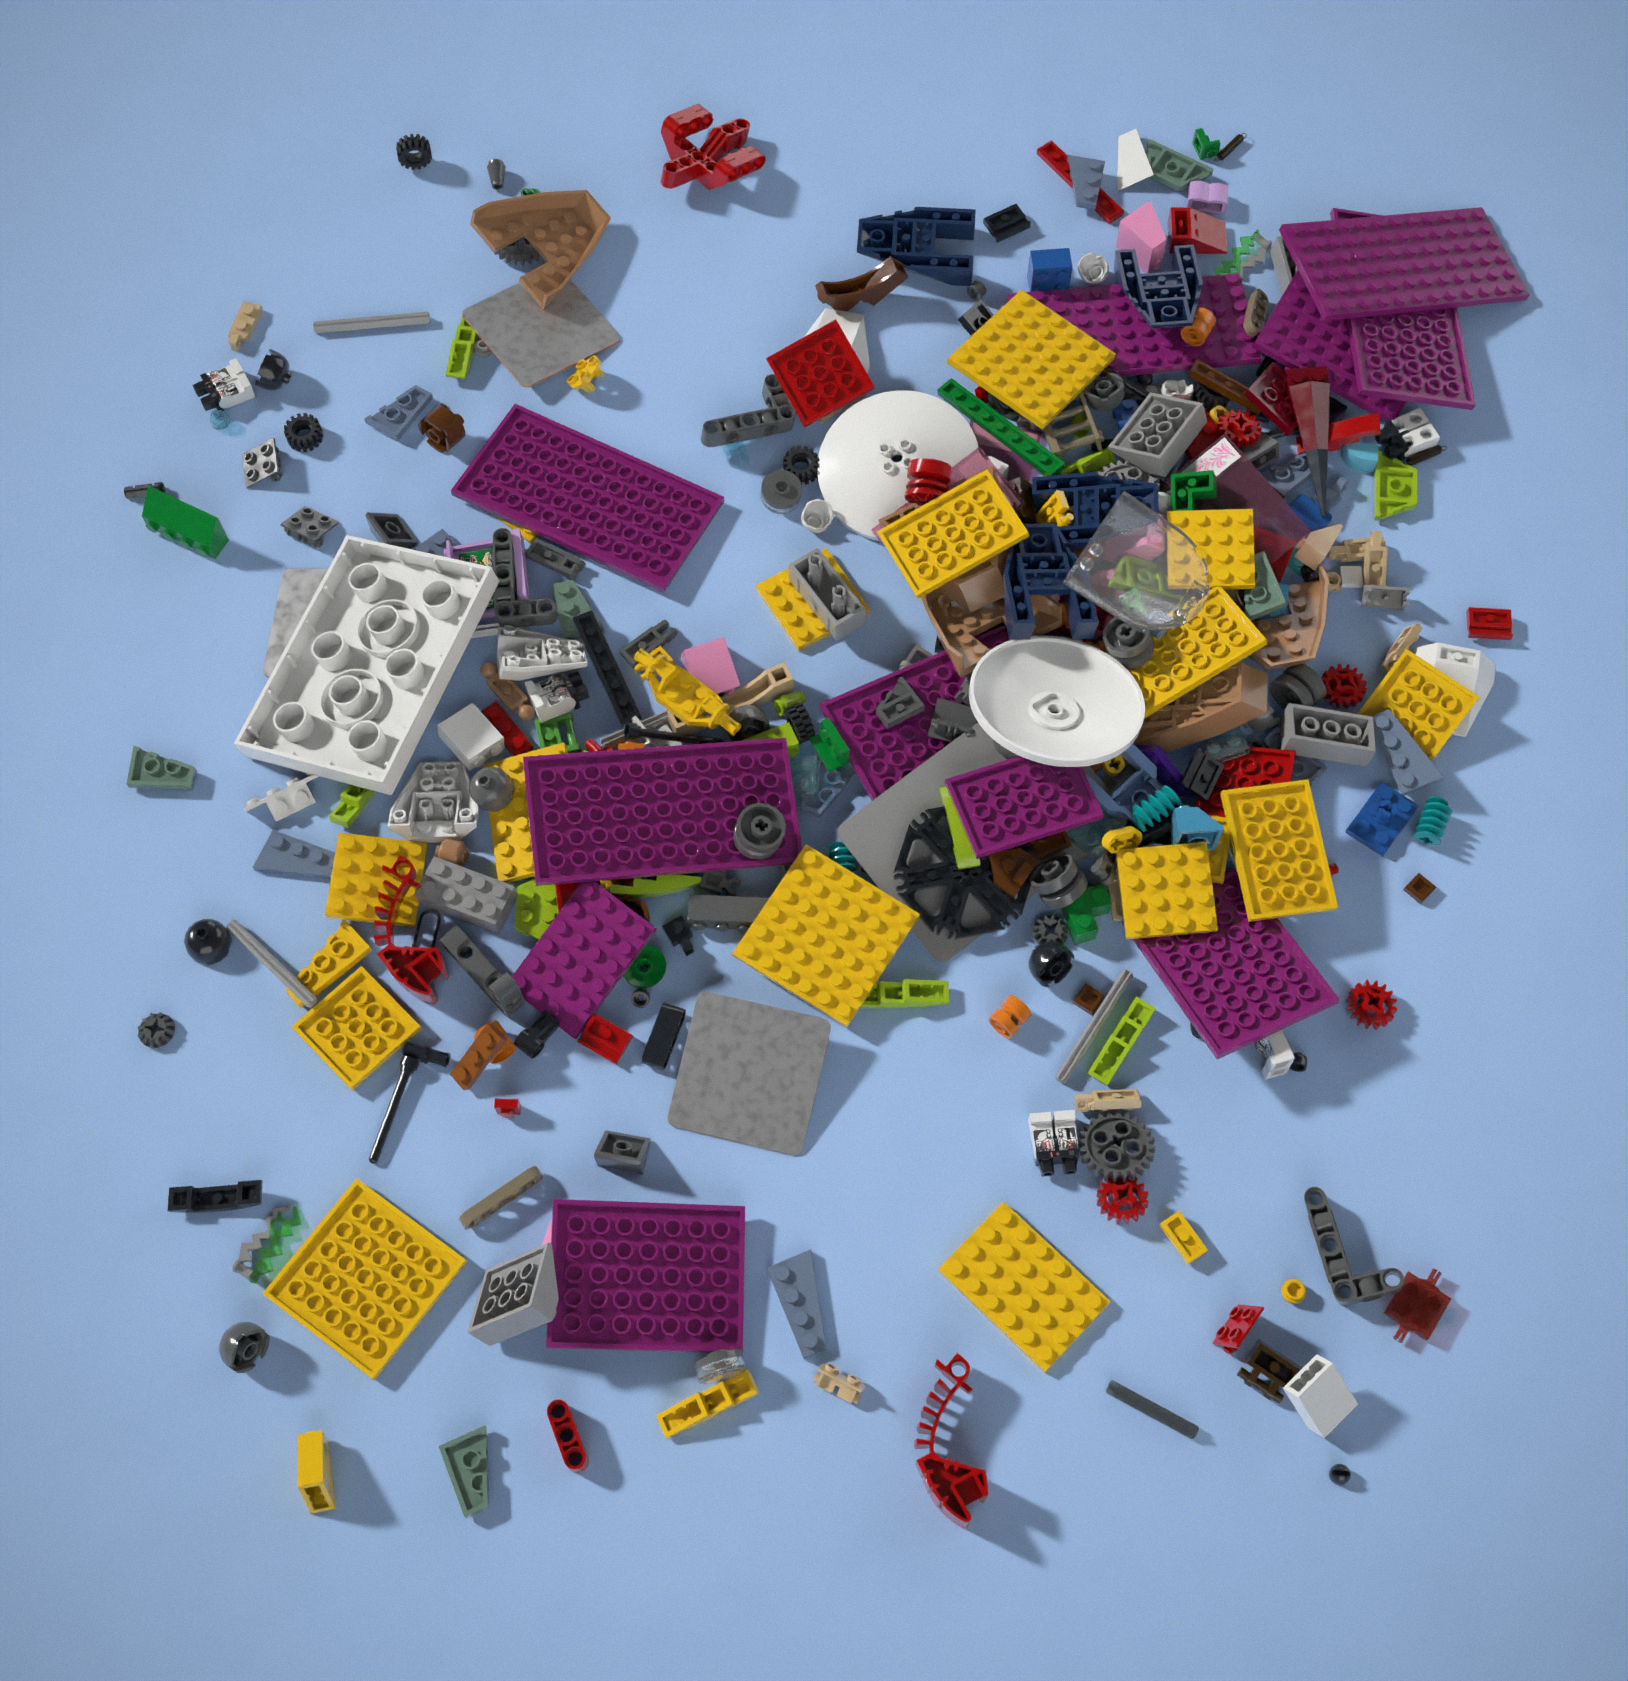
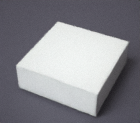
M1340 566L1341 588H1362L1361 566Z

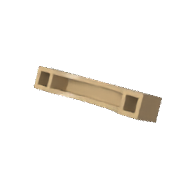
M783 662L766 669L748 684L735 690L732 694L720 697V699L730 705L727 714L729 715L740 706L754 705L758 707L776 699L777 696L793 692L794 679L787 665ZM667 711L668 721L674 733L691 735L708 728L688 726L673 713ZM705 711L701 716L711 718L712 715Z

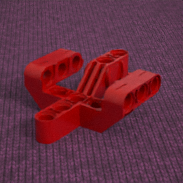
M696 104L667 116L662 124L661 135L671 161L663 165L661 185L665 188L673 189L696 179L708 190H711L761 169L766 161L765 155L753 146L741 148L747 142L750 123L745 119L738 118L713 128L708 139L699 149L687 140L686 137L709 128L714 120L712 113L700 104ZM740 149V151L730 154L731 150Z

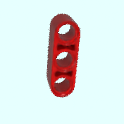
M560 1399L553 1400L547 1407V1416L563 1461L572 1472H582L587 1468L589 1459L572 1411L565 1401ZM558 1407H564V1416L559 1419L554 1418V1410ZM566 1430L574 1431V1437L569 1442L562 1441V1434ZM577 1453L581 1454L582 1462L578 1466H572L570 1464L571 1457Z

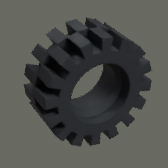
M410 134V137L405 135L404 139L400 138L396 144L398 161L401 166L405 165L406 169L411 167V170H415V167H418L419 170L421 166L425 168L427 166L426 163L430 164V159L432 160L429 140H426L424 136L420 138V134H416V137L413 134ZM410 151H419L417 153H409Z
M1198 382L1192 394L1193 401L1203 403L1207 413L1219 405L1226 408L1230 401L1227 397L1213 391Z
M299 413L297 418L294 416L290 417L292 421L287 420V425H284V434L289 446L293 450L296 448L298 452L301 449L303 452H307L308 448L312 451L314 450L313 446L317 448L319 446L318 442L321 443L323 431L318 419L314 418L311 414L308 417L307 413H303V416ZM303 429L311 430L305 436L296 435L299 431Z
M797 446V450L793 447L791 448V453L787 451L786 456L783 458V470L796 475L801 485L802 482L808 485L809 480L814 482L815 478L818 477V454L814 453L812 448L808 451L807 446H804V449H801V446ZM806 462L809 464V467L800 470L796 469L794 464Z
M802 702L784 709L785 719L787 723H790L799 744L809 741L810 737L815 736L814 725Z

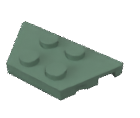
M1151 139L1148 140L1147 158L1154 174L1148 178L1180 192L1188 188L1191 181H1202L1213 174V168Z

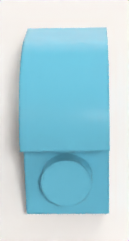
M1360 437V442L1344 444L1341 451L1342 459L1348 467L1356 471L1373 473L1378 462V444L1363 443L1362 437Z

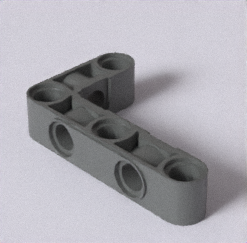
M770 374L765 377L762 390L765 404L769 408L706 421L702 428L701 443L706 447H717L791 431L796 411L775 375Z
M506 528L497 529L493 533L492 569L499 580L493 593L494 611L498 624L501 627L506 625L531 627L554 624L558 619V613L553 600L548 598L515 600L517 589L512 535Z
M457 925L438 939L446 951L507 1018L525 1004L520 987L507 972L502 975ZM465 953H472L471 957L462 958Z
M1318 1187L1307 1189L1304 1194V1201L1309 1222L1328 1283L1331 1285L1336 1302L1343 1306H1349L1400 1292L1404 1286V1276L1396 1268H1387L1352 1276L1326 1194ZM1312 1195H1319L1322 1197V1201L1318 1205H1313L1309 1202V1198ZM1331 1240L1337 1244L1336 1249L1333 1251H1326L1323 1248L1326 1241ZM1390 1275H1395L1400 1279V1283L1397 1286H1389L1385 1281L1386 1278ZM1343 1287L1349 1288L1352 1294L1347 1299L1340 1298L1338 1296L1339 1289Z

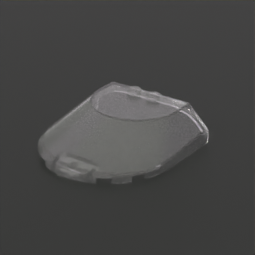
M1125 491L1104 518L1063 580V584L1118 619L1135 627L1157 631L1174 629L1191 621L1204 607L1210 588L1206 577L1209 573L1204 558H1200L1195 551L1197 547L1195 543L1178 527Z

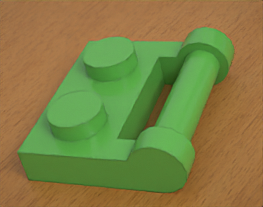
M571 712L543 723L539 719L534 720L541 749L562 743L558 724H564L569 745H567L568 753L582 752L581 745L577 742L573 726L574 718Z

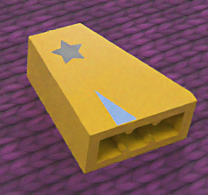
M323 1430L309 1431L298 1435V1489L310 1514L336 1509L329 1443Z

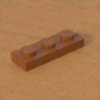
M493 1023L486 1024L450 1073L451 1077L463 1090H469L507 1039Z

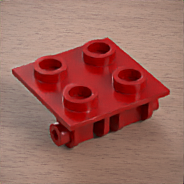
M1238 1304L1229 1313V1319L1225 1325L1217 1331L1216 1338L1212 1344L1224 1346L1223 1351L1229 1355L1232 1352L1235 1353L1264 1310V1307Z

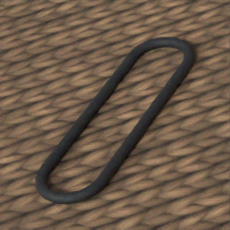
M430 909L421 913L412 947L416 945L423 916L427 913H434L437 916V924L431 948H434L441 922L440 914L437 911Z

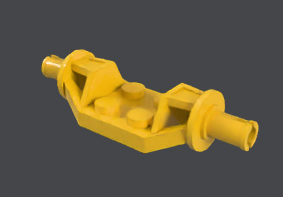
M643 648L636 652L634 660L647 668L645 679L649 681L655 700L688 726L709 727L710 729H715L720 725L731 733L732 736L740 730L741 724L727 715L730 705L724 703L715 692L688 671L668 661L667 657L663 654L654 658ZM658 674L662 677L661 683L656 678ZM706 711L712 716L708 718L701 715Z

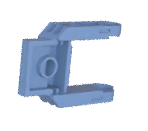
M1132 744L1120 755L1137 772L1125 781L1113 793L1112 797L1087 774L1086 777L1102 812L1107 817L1125 816L1138 830H1141L1133 818L1131 808L1135 804L1139 806L1140 800L1146 801L1148 795L1154 796V792L1156 790L1161 791V787L1156 783L1157 767Z

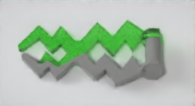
M1258 229L1252 236L1240 237L1242 247H1232L1231 249L1234 260H1222L1223 267H1215V274L1221 275L1220 272L1235 274L1230 273V268H1235L1236 273H1240L1241 279H1243L1242 268H1254L1255 262L1263 264L1266 252L1270 249L1272 241H1267L1261 236ZM1254 241L1263 247L1256 249L1258 256L1250 255L1249 246L1254 247ZM1240 255H1247L1248 262L1241 261Z
M290 1206L272 1209L274 1216L265 1217L267 1231L252 1234V1243L241 1244L239 1259L233 1264V1272L244 1276L251 1283H256L261 1275L274 1271L270 1258L283 1255L278 1241L279 1238L293 1236L290 1227L302 1225L296 1207H293L294 1220L284 1221L281 1214L291 1209ZM282 1221V1228L275 1229L274 1223ZM260 1240H270L272 1248L259 1251L262 1262H255L257 1270L253 1271L243 1265L244 1262L252 1261L248 1251L263 1249Z

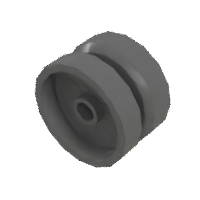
M1134 613L1118 615L1111 619L1103 629L1102 638L1107 654L1120 662L1126 669H1135L1143 666L1154 654L1155 645L1149 624L1140 615Z
M1305 664L1288 666L1283 671V674H1280L1270 683L1269 688L1273 699L1284 711L1289 703L1313 707L1326 696L1327 692L1321 677Z
M756 803L746 807L739 815L734 828L733 840L736 848L750 859L762 860L771 857L777 852L785 835L786 823L783 815L777 808L769 804Z
M1060 852L1045 858L1036 865L1029 877L1030 884L1040 894L1041 900L1050 909H1059L1073 903L1084 893L1088 885L1087 877L1078 868L1072 855L1067 852Z

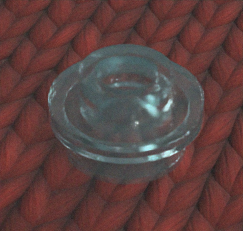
M222 410L214 411L210 416V424L216 430L225 429L230 424V417Z

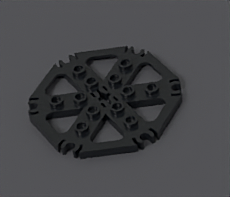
M945 806L926 809V813L922 812L920 814V817L924 820L922 824L917 823L913 819L911 824L914 828L909 824L893 872L902 873L895 874L893 878L894 880H903L904 884L897 886L896 891H906L898 893V896L909 908L920 914L919 919L932 933L937 924L936 935L938 936L942 929H947L949 931L947 939H951L954 931H956L954 940L1003 931L1006 928L1002 924L1007 928L1011 925L1007 921V916H1012L1017 920L1019 918L1018 913L1020 916L1022 915L1031 887L1029 880L1031 873L1020 887L1017 899L1010 901L988 878L993 876L989 856L980 858V866L976 868L971 867L972 870L968 871V875L958 871L952 837L938 823L940 818L947 816ZM915 840H922L941 862L910 868L907 865V858L912 843ZM1028 842V843H1025V844L1016 846V847H1014V848H1012V849H1016V848H1021V849H1023V848H1025L1026 846H1030V847H1031L1032 844H1031L1030 842ZM1027 848L1024 851H1026L1027 853L1034 852V849ZM948 885L937 916H930L914 898V894L917 891ZM969 893L990 914V923L969 928L962 926L961 918Z

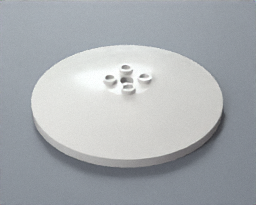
M917 391L884 392L856 403L846 410L831 426L819 451L818 482L824 501L831 505L837 520L860 536L882 542L877 531L882 529L879 519L912 504L905 500L904 497L907 490L906 483L911 481L907 477L908 464L911 460L928 458L940 460L951 465L950 483L946 484L949 490L955 488L954 483L965 478L958 468L978 454L979 447L973 430L966 419L945 401ZM895 455L903 457L900 462H893L891 459Z
M1031 636L1030 640H1010L996 646L987 652L977 663L969 685V702L972 712L979 725L993 740L1023 758L1052 766H1090L1108 761L1120 755L1138 737L1145 717V702L1142 691L1131 673L1120 662L1096 647L1064 637Z

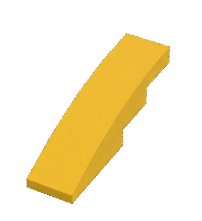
M745 1370L727 1381H721L701 1393L698 1392L657 1414L656 1417L665 1438H669L742 1403L760 1392L750 1370Z

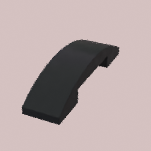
M240 1181L236 1185L201 1188L193 1186L170 1187L167 1211L202 1213L230 1211L262 1204L263 1181Z

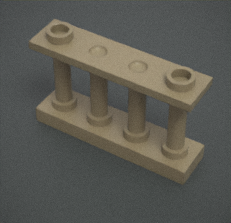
M1085 389L1073 399L1078 398L1080 406L1060 412L1043 429L1050 452L1062 461V455L1065 452L1094 442L1098 451H1103L1101 442L1104 441L1101 429L1097 430L1085 400ZM1084 413L1086 417L1084 421L1060 429H1052V425L1055 422ZM1086 428H1090L1092 435L1065 444L1057 442L1059 437Z

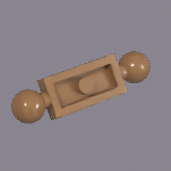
M492 662L482 664L480 673L484 678L489 679L486 681L487 686L512 714L519 710L518 715L525 722L533 720L536 714L535 709L531 705H526L530 702L529 698L513 680L499 679L497 667Z

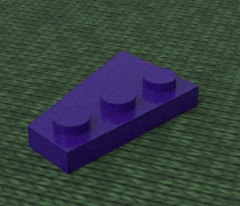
M1135 745L1157 767V781L1163 786L1170 787L1179 798H1191L1192 794L1187 792L1183 786L1180 787L1178 785L1182 774L1159 745Z

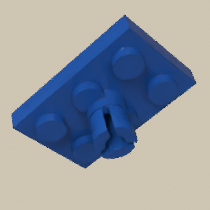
M1381 782L1345 833L1383 857L1419 805L1405 796L1402 797L1399 792Z

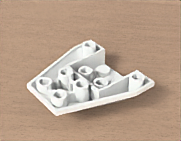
M825 308L806 335L836 319L868 374L870 360L864 315Z
M510 625L497 627L496 660L499 679L521 681L587 667L588 662L583 642L515 628Z
M1433 643L1410 649L1412 653L1480 697L1452 734L1466 737L1494 684L1496 665L1480 650L1443 643Z
M461 761L420 762L390 809L388 829L409 841L442 843L445 839L460 841L477 827L479 808L471 798L469 791L470 781L464 764Z

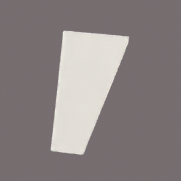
M1137 129L1118 137V191L1154 175Z

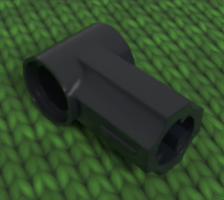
M544 1012L529 1029H524L519 1033L514 1044L533 1059L542 1051L545 1042L559 1028L560 1024L551 1014Z

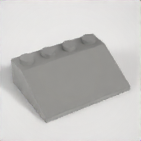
M1150 392L1110 443L1108 449L1147 473L1166 477L1207 423L1203 403Z
M549 1242L485 1271L468 1329L470 1335L488 1346H492L553 1321L557 1312L556 1307L559 1297L552 1244Z

